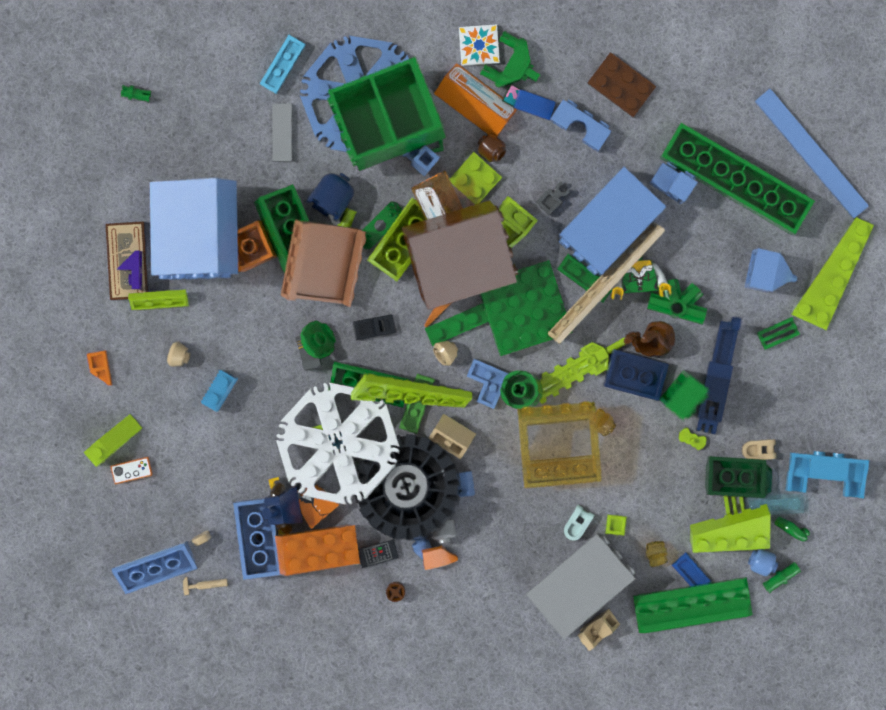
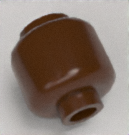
M495 134L484 135L479 139L478 153L487 161L499 162L505 156L506 144Z

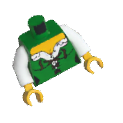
M642 255L613 286L611 299H614L615 294L620 295V300H622L624 293L660 290V296L663 297L664 290L669 291L671 295V286L667 283L665 275L659 266L652 263V260L643 261Z

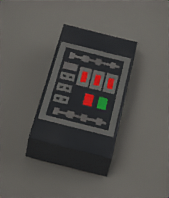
M394 539L358 549L362 568L399 558Z

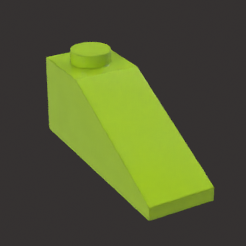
M129 414L83 453L95 467L100 466L136 435L142 427Z

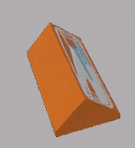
M457 63L445 75L434 93L488 135L495 134L498 136L517 111V109L502 102L503 97Z

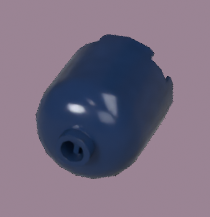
M335 173L326 174L312 191L306 202L314 203L312 208L326 217L330 214L334 217L333 221L338 222L354 196V188L349 183L350 178L343 173L339 175Z

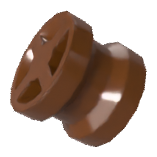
M400 582L390 583L386 589L387 598L392 602L401 601L405 596L403 584Z

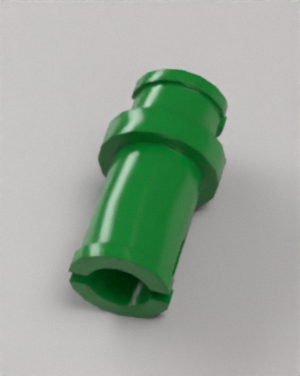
M122 85L120 97H126L131 101L135 99L149 103L151 90L135 88L134 85H130V87Z

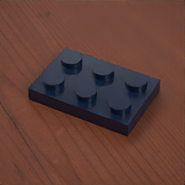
M613 349L603 386L659 401L669 364Z

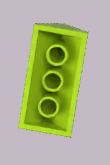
M414 198L410 199L367 259V261L395 281L399 280L411 263L401 227L428 219L417 200Z

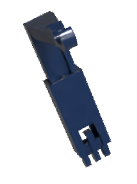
M734 316L731 322L720 321L712 360L708 362L703 385L709 390L706 393L708 397L702 404L699 403L697 413L699 419L696 431H701L702 424H704V433H708L709 426H713L711 434L715 435L718 422H722L733 366H731L738 331L742 323V318ZM707 400L719 402L717 415L713 414L715 408L713 406H709V412L705 413Z

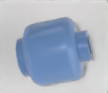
M765 549L754 550L748 561L751 571L762 576H768L771 572L775 573L778 567L776 555Z

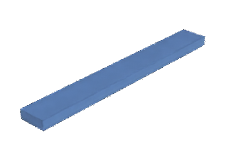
M771 89L767 90L755 101L853 219L869 206Z

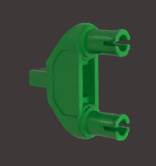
M504 31L499 42L514 49L512 57L504 71L499 72L485 64L480 75L495 82L494 85L498 88L521 81V79L526 81L527 78L537 82L540 74L532 70L534 66L530 64L526 39H518Z

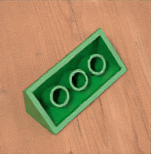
M335 361L330 383L355 388L365 374L392 377L398 380L410 379ZM375 398L376 402L383 400L385 404L404 407V400H394L393 403L386 402V399Z

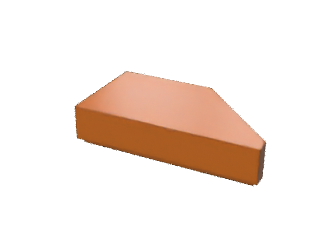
M107 351L88 353L90 373L107 385H112Z

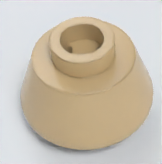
M443 341L434 345L433 352L442 365L450 366L457 357L458 348L453 342Z
M180 342L173 343L167 358L169 366L177 367L183 366L184 363L187 364L190 358L188 348Z

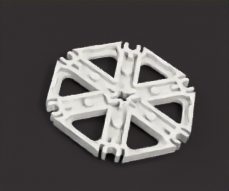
M324 383L323 392H319L315 386L314 392L316 395H313L312 389H310L280 421L288 423V425L279 424L280 428L285 429V433L283 435L277 434V437L284 439V441H276L288 482L292 481L291 485L293 487L297 483L302 485L298 491L299 493H304L303 496L347 505L345 502V497H347L348 503L353 504L352 496L357 495L358 500L362 501V495L360 494L362 492L364 499H366L391 472L395 465H390L388 462L397 463L396 459L391 458V454L393 452L399 453V450L392 448V446H400L387 405L385 404L382 409H379L385 403L383 400L378 404H375L374 401H361L360 405L342 423L335 402V396L338 393L351 395L354 388L329 383L331 388L329 391L328 385ZM308 403L316 405L323 430L295 423V417ZM376 417L383 419L388 436L385 442L358 438ZM335 434L339 441H343V443L340 444L341 453L336 446H333L336 439ZM291 444L318 449L301 469L295 470L292 467L288 453V447ZM353 457L380 463V470L367 484L360 483ZM334 464L341 487L340 491L337 494L316 490L314 484Z

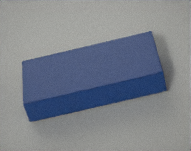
M519 90L513 108L545 120H550L556 102L524 90Z
M686 552L671 564L690 586L711 582Z

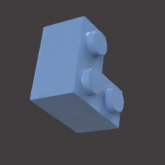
M668 162L667 164L662 163L649 184L679 204L684 203L697 184L694 180L695 176L687 171L685 173H678L674 165Z

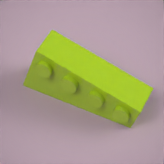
M767 504L760 505V508L753 510L749 508L743 510L742 513L734 515L731 513L724 515L725 517L715 520L713 518L690 525V544L693 553L770 549V512Z

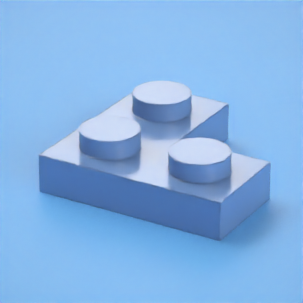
M474 359L467 377L484 384L476 402L494 409L500 397L503 379L508 373Z

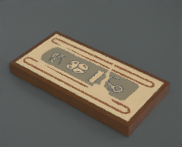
M144 221L105 224L110 300L128 299L129 293L149 292ZM135 250L142 251V290H134L132 286H129L128 276L132 274V271L116 270Z

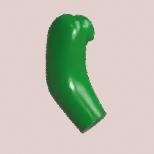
M780 516L774 522V525L793 538L802 542L808 540L807 537L810 535L808 529L803 527L800 530L793 522Z

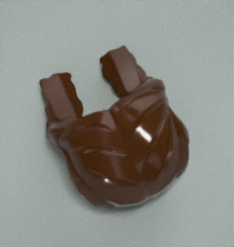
M655 321L649 323L646 327L642 339L640 332L634 331L629 332L624 339V344L632 342L635 351L645 356H664L674 347L675 333L670 324L663 321Z

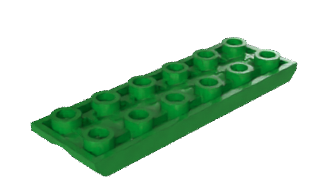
M747 577L633 595L639 633H650L753 615Z

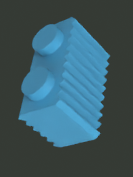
M219 370L217 377L213 380L201 403L215 412L219 411L238 378L225 370Z

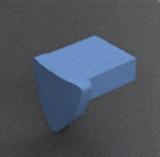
M472 471L459 473L461 480L459 495L461 497L475 495Z

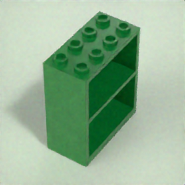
M416 57L328 90L330 97L327 100L346 149H349L347 150L353 167L357 166L359 171L446 138Z

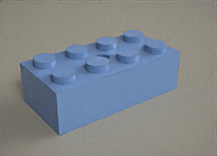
M265 498L242 500L233 503L243 580L281 575L275 536H278V529L275 525H269L268 520L262 515V510L265 508ZM258 533L263 536V539L260 541L256 539Z

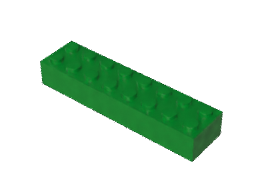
M683 123L678 125L660 156L661 160L674 165L684 173L686 171L695 176L697 181L790 235L797 233L815 202L810 197Z

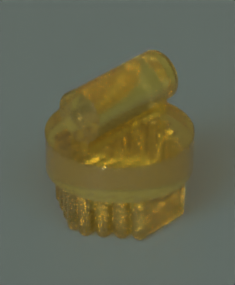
M600 408L590 421L593 429L603 437L612 433L616 427L613 417Z
M664 541L647 543L646 557L650 560L649 564L652 568L668 563L666 557L668 552Z

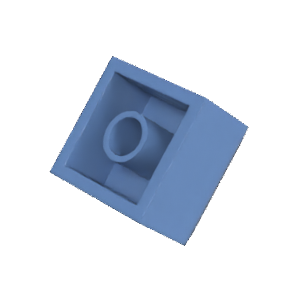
M758 248L752 250L744 288L772 292L788 282L797 281V276L792 274L781 253Z

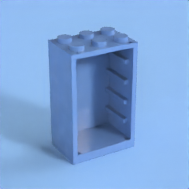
M623 167L559 234L560 240L558 242L565 249L570 247L574 251L572 255L580 263L584 261L588 265L587 269L594 276L596 274L600 276L666 206Z

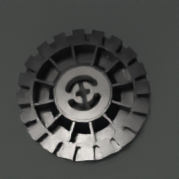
M406 434V436L396 435L400 447L392 446V448H397L399 453L393 452L391 458L396 459L397 463L388 462V464L395 465V467L366 499H364L362 492L360 493L362 501H359L358 496L355 495L356 503L360 506L359 510L362 516L367 519L374 529L382 534L398 540L415 541L418 538L425 539L432 536L433 532L444 528L447 520H451L455 514L454 509L456 505H459L461 497L459 495V490H461V480L458 477L459 472L449 454L437 443L423 436L417 437L412 434ZM365 460L364 463L360 462L357 471L359 472L358 477L361 484H367L381 468L379 462ZM413 474L416 476L415 480H411L407 477L405 478V480L409 485H411L409 487L411 494L415 495L417 492V488L420 486L419 493L415 498L411 500H400V494H403L406 497H410L408 491L404 489L406 487L405 482L403 480H399L397 487L395 488L396 481L402 475Z

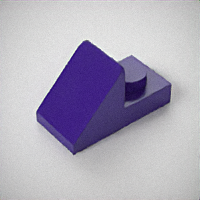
M135 250L116 270L132 271V274L128 276L129 286H132L134 290H142V251Z

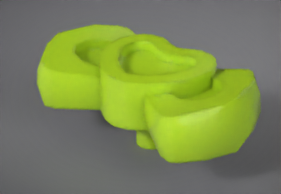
M688 427L683 428L679 432L680 442L690 444L697 450H702L706 446L707 439L704 435L697 436L691 433Z

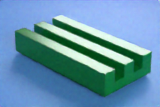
M793 317L756 332L764 350L800 335ZM790 322L791 326L763 338L762 334ZM793 329L794 333L766 345L765 341Z

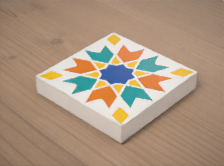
M497 24L459 27L461 66L500 64Z

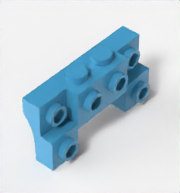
M814 451V454L790 452L786 491L806 493L808 478L844 481V497L864 498L869 460L845 458V454L833 453V456H825L826 452Z

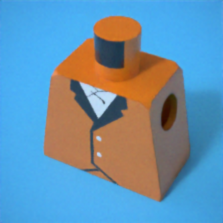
M301 483L296 486L297 492L302 487ZM318 484L315 485L316 490L326 492ZM299 493L301 495L299 499L301 513L311 529L340 505V503L303 496L304 493Z

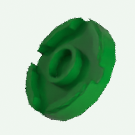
M315 320L302 328L300 334L301 343L304 350L310 356L322 359L332 354L335 349L334 343L336 339L332 329L327 324Z

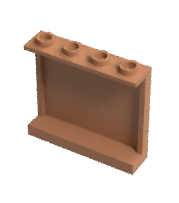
M295 220L281 296L293 301L304 299L339 303L351 307V302L354 299L355 283L358 280V268L362 261L361 253L366 242V232L358 228Z

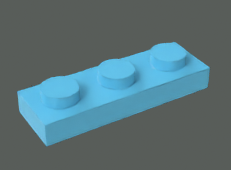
M288 35L261 80L260 85L277 95L306 45Z

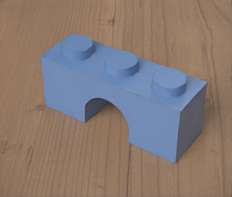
M569 99L567 101L562 100L550 121L565 131L574 122L582 123L586 128V136L582 142L598 152L611 133V130H609L610 126L601 120L598 123L592 119L594 116L588 111L584 110L582 112L577 109L578 105Z

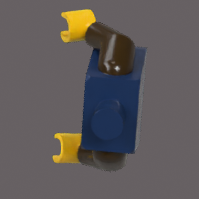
M279 477L269 479L271 492L264 499L265 508L262 510V515L268 520L269 525L276 526L278 535L289 534L292 531L290 524L303 523L297 487L285 488Z

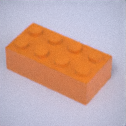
M348 524L275 536L281 575L287 576L360 563L355 525Z

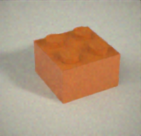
M256 221L237 230L239 272H245L277 257L262 221Z

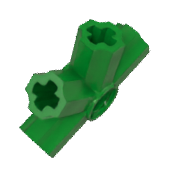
M672 279L667 281L671 286V295L667 290L663 291L665 295L663 297L651 293L647 305L648 310L703 325L707 308L693 304L704 294L693 283L681 292L678 279ZM674 304L680 305L681 313H675L672 310V306Z

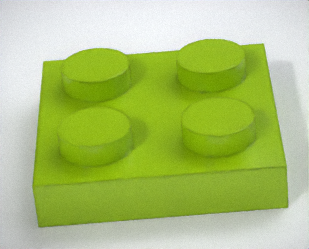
M473 152L448 181L476 205L485 198L502 177Z

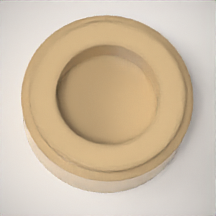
M205 531L194 537L192 542L194 546H199L210 540L211 535L209 531Z

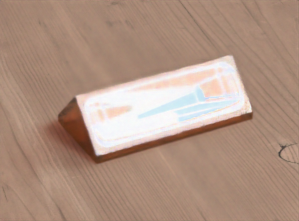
M446 171L411 188L425 220L463 209Z

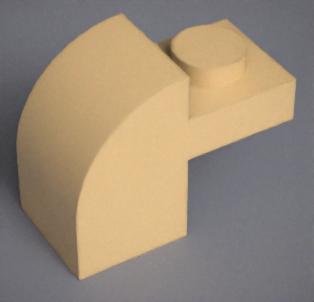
M610 609L584 625L580 629L581 632L578 634V637L582 644L590 651L603 638L612 634L620 623Z

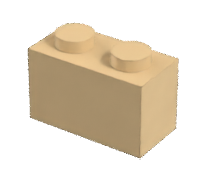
M443 414L428 439L461 459L476 433Z

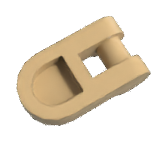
M776 439L748 441L742 446V455L747 459H777V453L774 452ZM762 446L767 447V453H762Z

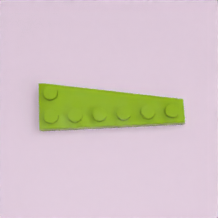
M857 217L853 220L791 315L827 330L873 229V224Z
M365 374L352 390L351 400L375 401V398L386 399V402L393 403L394 400H404V404L422 401L423 405L465 408L472 399V392L464 391L463 389L447 388L445 386L429 385L428 383H416L410 380H398L392 377Z

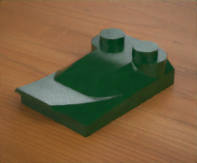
M709 456L706 464V495L765 498L768 493L772 492V469L767 465L766 460Z

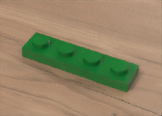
M483 303L425 328L431 345L434 346L438 342H443L487 323L488 319Z

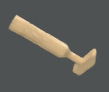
M185 577L183 581L184 595H190L189 589L193 588L201 590L228 586L227 579L203 581L194 585H188V577Z

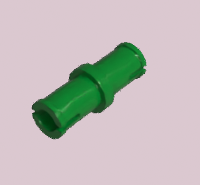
M793 562L782 571L778 570L775 576L762 584L770 594L782 584H787V581L801 573V570Z

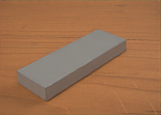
M272 104L273 162H292V104Z

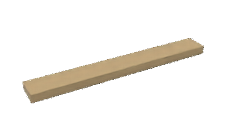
M652 221L548 332V335L560 344L665 232L662 226Z

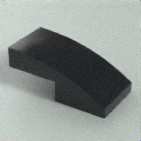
M392 314L353 321L356 340L396 333Z

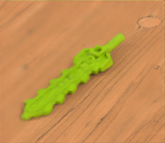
M625 337L606 348L591 342L580 349V357L575 360L571 357L566 360L567 364L563 367L559 364L554 367L555 371L551 374L547 372L542 373L540 382L543 388V397L539 402L542 404L547 402L546 397L551 394L554 397L559 395L558 390L563 387L566 389L571 388V382L575 380L578 382L583 381V376L587 373L597 376L607 370L608 355L612 353L613 349L618 350L627 345L624 344Z

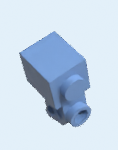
M426 145L422 149L418 148L402 155L412 161L410 165L424 177L440 158Z

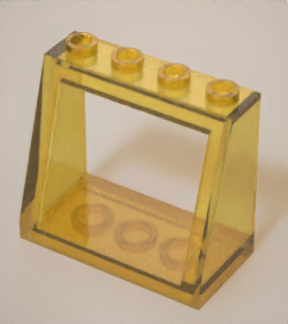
M583 401L575 404L563 403L554 406L543 405L541 407L517 409L524 488L602 481L595 402ZM589 420L592 455L530 461L527 426Z

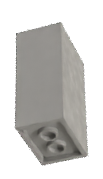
M596 534L526 594L563 639L569 636L635 579L633 576L635 571L629 564L624 565L620 561L623 557L616 549L612 551L608 547L610 542L603 534L601 536Z

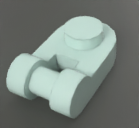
M578 504L564 527L565 536L572 541L580 539L595 514L586 512ZM578 516L584 519L582 524L576 521Z

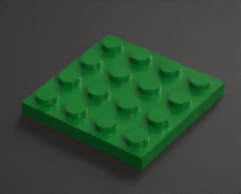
M549 260L517 270L518 275L515 276L516 283L480 294L499 356L553 340L548 335V332L566 314V310Z

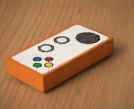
M149 457L110 466L115 484L153 475Z

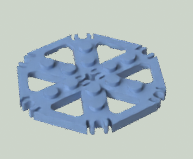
M345 36L343 37L345 41L343 46L338 45L337 40H334L336 49L330 43L304 74L303 77L310 78V81L302 80V83L308 84L307 90H300V93L308 94V96L300 95L315 137L322 132L318 140L321 141L323 137H327L329 140L325 145L327 148L334 142L330 150L347 152L349 149H346L345 144L341 141V132L334 116L326 124H320L317 121L312 107L313 100H327L330 97L328 90L364 77L355 53L358 46L378 48L382 52V56L366 76L408 60L407 55L401 61V58L405 55L404 51L400 55L394 53L397 45L392 46L391 51L388 50L393 44L392 42L349 36L351 39V44H349ZM329 57L337 58L346 83L321 80L317 77L318 70Z

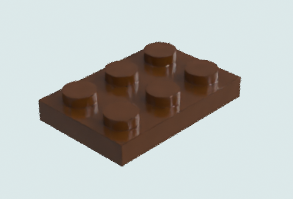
M611 52L587 83L632 118L656 88L654 84Z

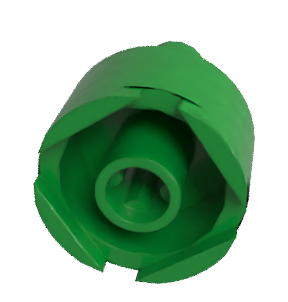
M517 370L510 372L504 377L500 394L508 406L515 409L528 410L535 407L542 399L543 388L537 376L530 372ZM520 386L525 388L523 394L519 393L521 390Z

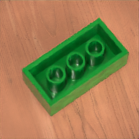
M293 184L261 196L253 202L284 273L295 220L310 222Z
M682 370L660 397V401L684 421L685 418L689 419L695 413L694 407L698 403L702 404L708 397L706 393L709 390L686 371Z

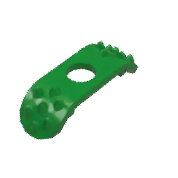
M394 201L388 203L362 230L366 232L364 249L369 250L390 229L403 211L398 203ZM383 220L386 228L383 231H377L374 226L376 221Z

